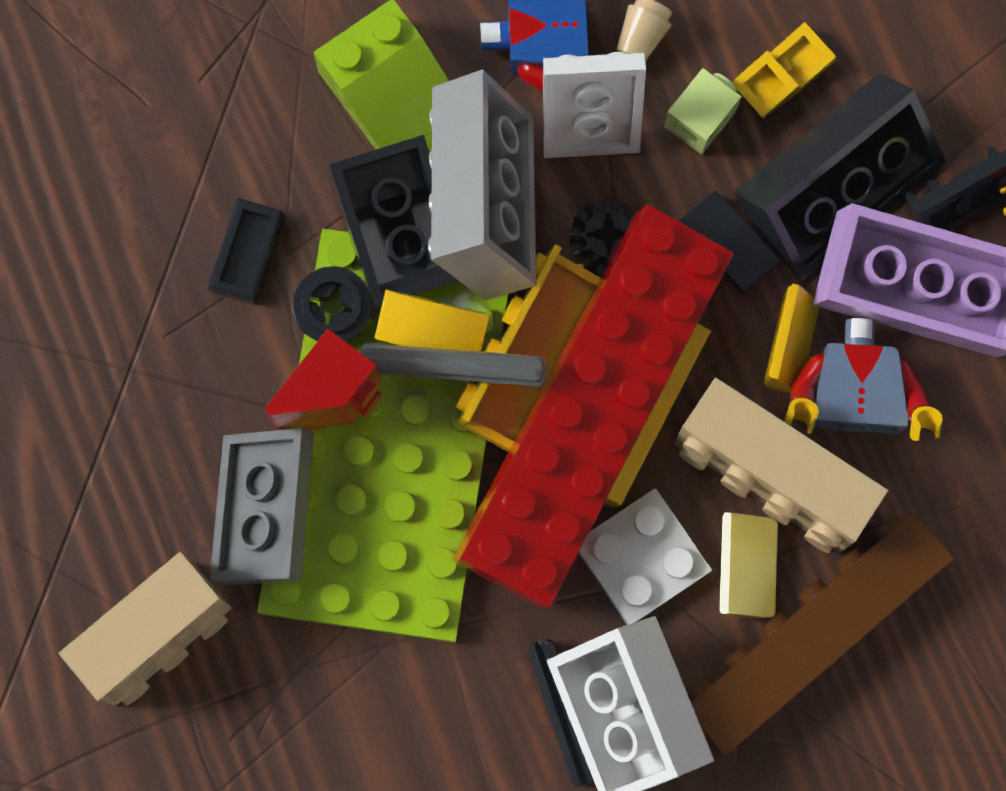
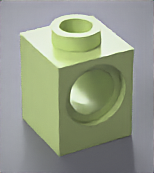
M702 68L667 112L664 127L702 155L736 113L741 96L736 93L737 88L728 78L719 73L712 75Z

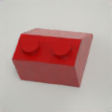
M327 329L267 404L264 411L277 430L298 428L310 430L352 424L359 414L364 418L367 417L383 395L378 391L382 383L377 365Z

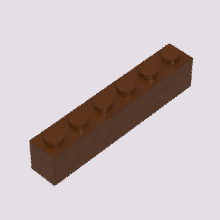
M914 512L902 521L894 514L872 533L878 539V542L865 553L857 546L835 565L841 572L828 585L821 578L818 579L798 596V599L804 604L790 617L782 610L760 629L766 638L751 650L744 643L722 662L728 669L715 682H712L708 676H705L687 692L706 741L720 757L730 753L954 559Z

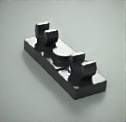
M992 145L987 148V159L965 169L961 174L953 177L950 182L943 186L932 179L927 181L928 194L920 199L916 198L910 191L906 193L907 209L913 216V221L952 231L1004 202L1006 194H1001L1000 189L1006 187V150L1000 153Z

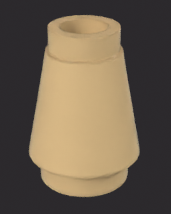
M636 0L634 5H628L616 51L628 54L644 53L646 62L670 29L671 24L668 21L672 11L654 0Z

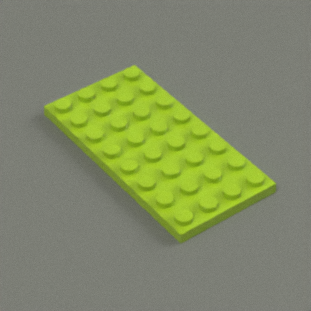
M322 228L315 270L330 266L342 267L357 274L366 284L348 232ZM459 280L414 294V296L433 299L439 303L481 311L490 315L481 352H484L492 338L498 341L501 340L505 323L501 319L507 309L509 294L483 300ZM337 288L336 294L332 296L330 301L317 302L313 300V302L318 303V306L324 308L327 325L330 319H333L336 312L344 313L346 311L351 313L340 303V288ZM373 301L371 319L363 328L360 336H355L345 341L360 353L363 345L367 343L397 345L374 338L382 305L375 307ZM305 334L299 364L317 342ZM379 374L382 386L378 391L383 395L367 417L364 418L359 414L352 424L308 430L314 432L302 582L262 583L257 613L456 643L467 568L452 561V558L476 514L487 440L456 423L462 411L455 408V405L469 381Z

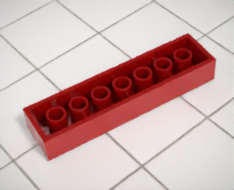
M649 204L634 215L457 548L452 561L539 608H550L734 254L733 252Z

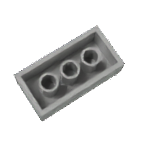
M483 69L432 87V109L429 112L430 124L432 126V150L429 153V163L432 169V193L429 195V207L432 213L431 237L428 242L431 260L483 300H489L536 286L533 115Z

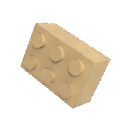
M179 552L58 654L98 702L113 706L123 702L125 706H128L149 689L150 686L146 683V680L162 668L167 673L180 664L189 654L185 647L201 635L206 640L219 631L227 623L228 620L224 615L232 607L197 565L183 553Z

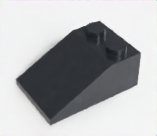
M424 135L341 160L326 167L375 307L382 305L386 290L414 295L458 281L431 260L428 242L431 237L432 222L429 195L432 193V169L429 163L430 152Z

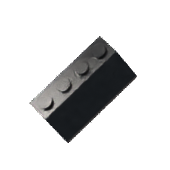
M879 73L738 187L734 193L752 227L796 277L803 280L824 262L837 211L853 203L885 213L901 200L906 193L913 190L947 161L915 90Z

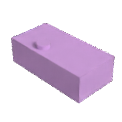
M852 203L836 212L813 306L856 318L871 319L877 324L990 356H1005L1006 247Z

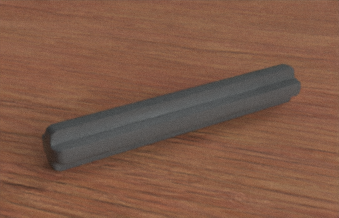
M367 343L363 345L361 350L362 355L377 365L379 374L538 387L545 383L548 372V365L541 356Z

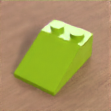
M389 0L314 51L317 69L375 149L424 135L430 152L432 150V126L430 124L429 112L432 109V87L449 80L419 32L395 0Z

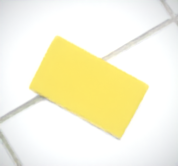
M724 513L720 611L722 614L738 618H773L775 616L777 520L746 514Z

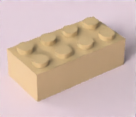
M716 377L682 426L674 445L681 449L679 456L687 463L700 470H704L708 466L723 476L720 482L728 490L743 498L749 493L765 504L762 510L769 517L783 525H788L790 521L807 532L804 538L810 544L826 553H830L832 549L840 553L854 543L888 492L886 488Z

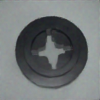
M606 198L594 204L588 203L574 217L570 230L571 250L576 260L580 264H584V268L588 271L603 275L622 238L615 240L611 255H607L604 241L595 239L593 236L594 234L602 233L606 219L610 220L614 233L622 234L623 236L636 214L628 203L614 202Z
M335 266L317 269L300 282L294 293L292 303L294 318L303 334L315 341H318L327 329L344 341L350 340L355 336H360L363 328L371 319L372 300L368 287L357 274L348 269ZM337 288H340V303L351 313L346 311L344 313L336 312L333 319H330L327 325L324 308L318 306V303L313 302V300L317 302L330 301L332 296L336 294Z

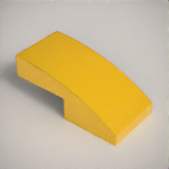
M804 22L770 53L767 50L735 78L732 83L737 88V91L764 119L815 80L837 61V57Z
M386 290L374 338L401 346L481 352L490 315L481 311L439 303L433 299Z

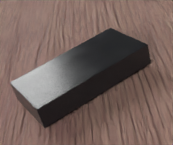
M716 190L679 220L680 223L734 253L723 275L742 295L780 263V259Z
M237 198L207 287L209 292L256 305L285 218L284 211Z

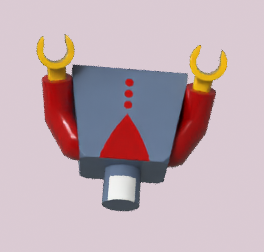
M866 318L847 319L845 324V344H827L822 354L809 358L791 384L790 405L784 422L791 426L792 421L795 419L806 423L807 434H811L813 429L899 435L908 427L909 419L911 422L910 438L913 441H919L921 428L932 430L935 434L934 438L939 439L943 419L940 411L931 407L927 395L910 365L900 360L898 349L895 347L874 346L875 321Z

